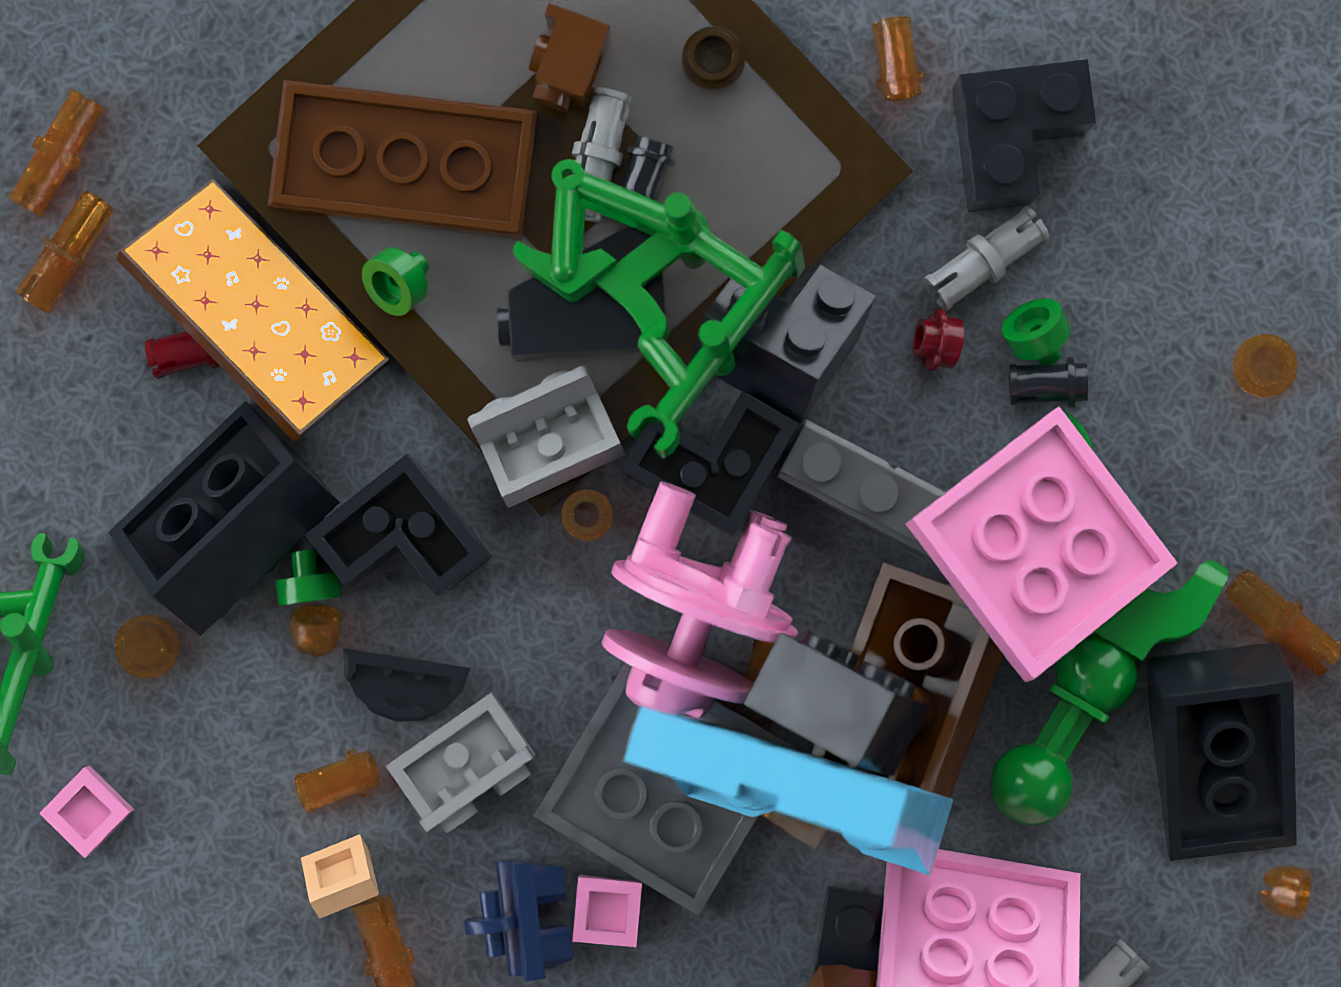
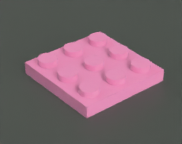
M1060 407L1049 412L905 523L1024 682L1038 677L1177 564V561Z
M938 849L931 875L887 862L877 987H1079L1081 873Z

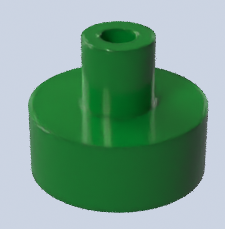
M388 247L365 263L362 269V281L368 295L378 307L391 315L402 316L426 298L428 284L425 274L429 271V264L426 258L419 252L408 254L401 249Z
M1048 298L1035 299L1020 305L1006 317L1002 324V334L1012 354L1021 360L1037 359L1040 365L1054 364L1061 358L1062 351L1060 347L1067 341L1071 332L1070 324L1060 304Z
M316 549L292 552L291 560L294 577L275 581L278 606L342 597L340 579L334 572L319 574Z

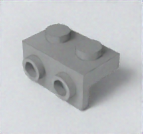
M579 366L571 371L553 373L546 377L540 385L513 397L496 399L488 403L482 411L468 418L472 432L483 451L500 494L508 508L625 455L585 366Z
M491 692L386 765V768L422 818L419 823L423 829L428 832L440 823L444 831L448 833L478 812L472 800L493 786L500 797L530 776L531 773L525 766V763L530 761L536 753L495 694Z

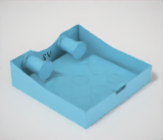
M640 707L624 758L626 762L669 775L689 797L750 817L777 810L841 831L846 841L858 848L863 854L927 875H931L953 803V799L712 722Z

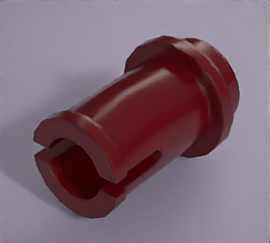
M187 331L157 339L151 338L145 341L149 367L157 365V368L152 369V374L156 379L165 378L166 375L206 364L212 369L221 367Z

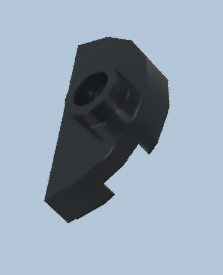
M343 648L344 675L347 681H349L355 696L372 713L395 722L422 721L445 710L463 691L471 667Z

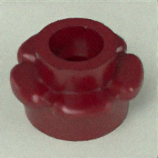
M937 309L934 314L929 316L928 320L920 319L913 335L912 350L914 356L921 357L922 364L928 371L934 372L938 367L949 369L955 367L963 347L964 326L962 320L947 317L945 310Z

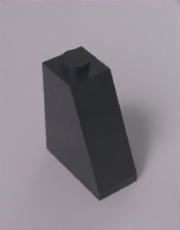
M627 226L584 249L583 254L601 249L616 259L618 263L648 240L651 235ZM661 272L644 285L643 288L655 300L665 315L663 272ZM532 277L507 291L508 307L497 308L499 345L511 346V355L515 361L641 353L638 348V340L642 335V331L631 315L614 298L598 286L579 301L570 302L535 277Z

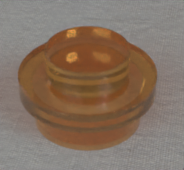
M1259 334L1245 340L1236 350L1232 362L1233 375L1238 385L1248 394L1260 398L1273 397L1287 390L1295 380L1298 369L1297 357L1293 348L1284 339L1272 334Z
M140 615L128 620L120 628L115 639V654L119 664L126 672L138 678H155L165 674L176 663L180 652V640L175 628L167 620L156 615Z

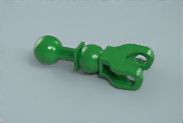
M1208 560L1199 565L1193 576L1179 590L1161 593L1146 588L1058 660L1056 666L1057 685L1053 684L1048 694L1058 699V702L1034 743L1020 744L1010 748L1001 755L993 767L990 777L991 795L995 805L1003 815L1018 824L1038 826L1051 822L1062 814L1068 806L1073 792V779L1067 762L1091 721L1093 720L1104 726L1109 719V716L1106 714L1123 707L1133 696L1138 682L1137 664L1140 665L1152 647L1160 643L1182 640L1194 634L1202 626L1228 579L1229 569L1217 561Z

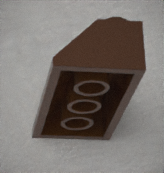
M883 562L850 649L861 656L855 667L859 669L864 660L915 684L916 688L911 697L929 706V709L894 776L857 767L817 744L813 748L812 755L951 798L1004 654L953 587Z

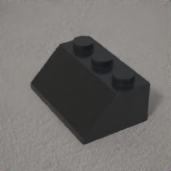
M245 401L108 533L151 596L201 636L213 623L226 615L233 604L260 578L272 571L279 560L307 532L323 521L325 516L340 502L307 463Z

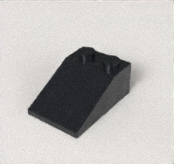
M1275 643L1147 658L1149 713L1169 860L1297 845L1294 681Z

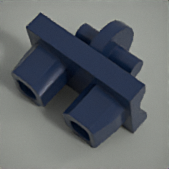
M520 859L495 861L499 892L498 890H490L479 893L482 916L464 920L465 933L467 935L484 934L487 957L506 955L509 976H523L524 981L545 979V969L573 960L574 957L568 926L559 924L539 927L537 910L538 904L565 900L564 871L559 866L532 864L530 861Z

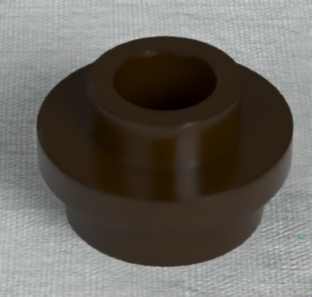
M716 26L705 27L694 32L684 44L681 56L682 68L688 80L696 87L706 91H721L732 86L740 78L745 65V51L738 37L731 31ZM709 50L721 52L726 61L724 66L715 71L706 69L701 63V57L705 52Z

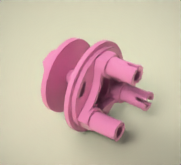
M661 481L646 515L632 555L627 556L626 560L615 561L611 574L634 591L683 614L671 643L631 631L609 629L604 634L602 646L611 654L632 666L626 684V695L633 703L640 707L677 715L685 713L693 718L701 719L711 709L715 698L744 704L754 683L736 671L702 656L713 625L772 643L776 642L780 633L794 638L797 637L798 631L791 625L792 618L786 612L771 604L774 595L769 592L791 537L783 533L788 526L785 522L776 519L774 521V517L749 510L747 514L748 519L731 562L726 561L722 567L680 556L681 552L676 547L696 495L683 488Z

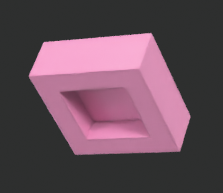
M86 766L39 814L86 858L91 856L135 809L91 766Z
M579 875L572 942L636 947L642 882L634 879Z

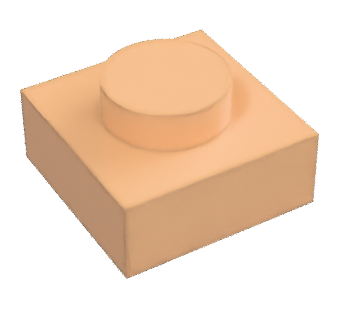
M360 834L301 858L309 901L319 919L379 895L371 856Z

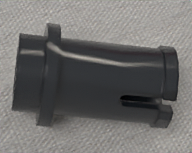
M637 136L634 147L627 146L626 153L631 155L622 187L657 201L667 167L674 168L676 163L675 160L671 159L674 147L651 138Z
M1067 357L1066 364L1022 366L1009 364L1010 405H1017V403L1067 402L1068 408H1075L1076 401H1088L1087 364L1074 363L1073 357Z

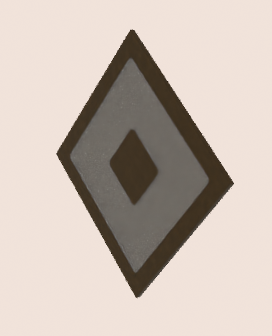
M355 0L197 146L482 453L483 451L468 422V418L471 415L482 411L488 403L496 399L513 397L540 385L546 377L553 373L571 371L579 366L587 368L620 443H622L630 436L627 425L632 414L643 406L650 405L655 409L670 390L668 384L642 353L515 361L511 355V346H500L498 339L497 308L508 307V290L533 277L518 264L513 253L514 245L519 241L537 251L552 254L556 187L552 181V171L556 164L562 160H576L572 156L574 142L581 141L592 99L591 93L586 109L570 104L568 112L549 108L532 99L536 87L535 77L537 73L528 70L533 49L540 34L551 36L553 31L547 28L545 12L549 3L610 25L611 41L594 87L613 89L633 97L619 152L623 154L621 167L614 168L611 182L622 186L631 155L626 153L627 146L634 147L637 136L651 138L673 146L671 159L675 160L676 163L674 168L667 167L657 199L658 202L664 204L666 198L675 192L686 194L695 205L696 210L706 217L710 233L762 268L774 253L772 241L780 230L790 234L801 244L805 269L798 278L791 276L787 278L774 295L777 298L913 173V170L753 0ZM716 26L731 31L738 37L745 51V65L740 78L732 86L721 91H706L696 87L688 80L682 68L681 56L684 44L694 32L705 27ZM709 50L701 57L702 65L711 71L719 70L726 62L724 55L717 50ZM290 80L537 111L538 121L523 240L270 209L267 205L283 81ZM603 216L602 222L585 220L583 250L627 227V225ZM388 247L401 249L408 254L419 252L426 258L429 264V271L425 274L428 284L426 298L402 316L391 315L378 307L368 295L362 281V269L365 263ZM679 258L663 271L665 316L669 326L667 343L688 366L703 316L731 278L707 261L699 268L690 269ZM591 471L529 498L527 501L543 517Z

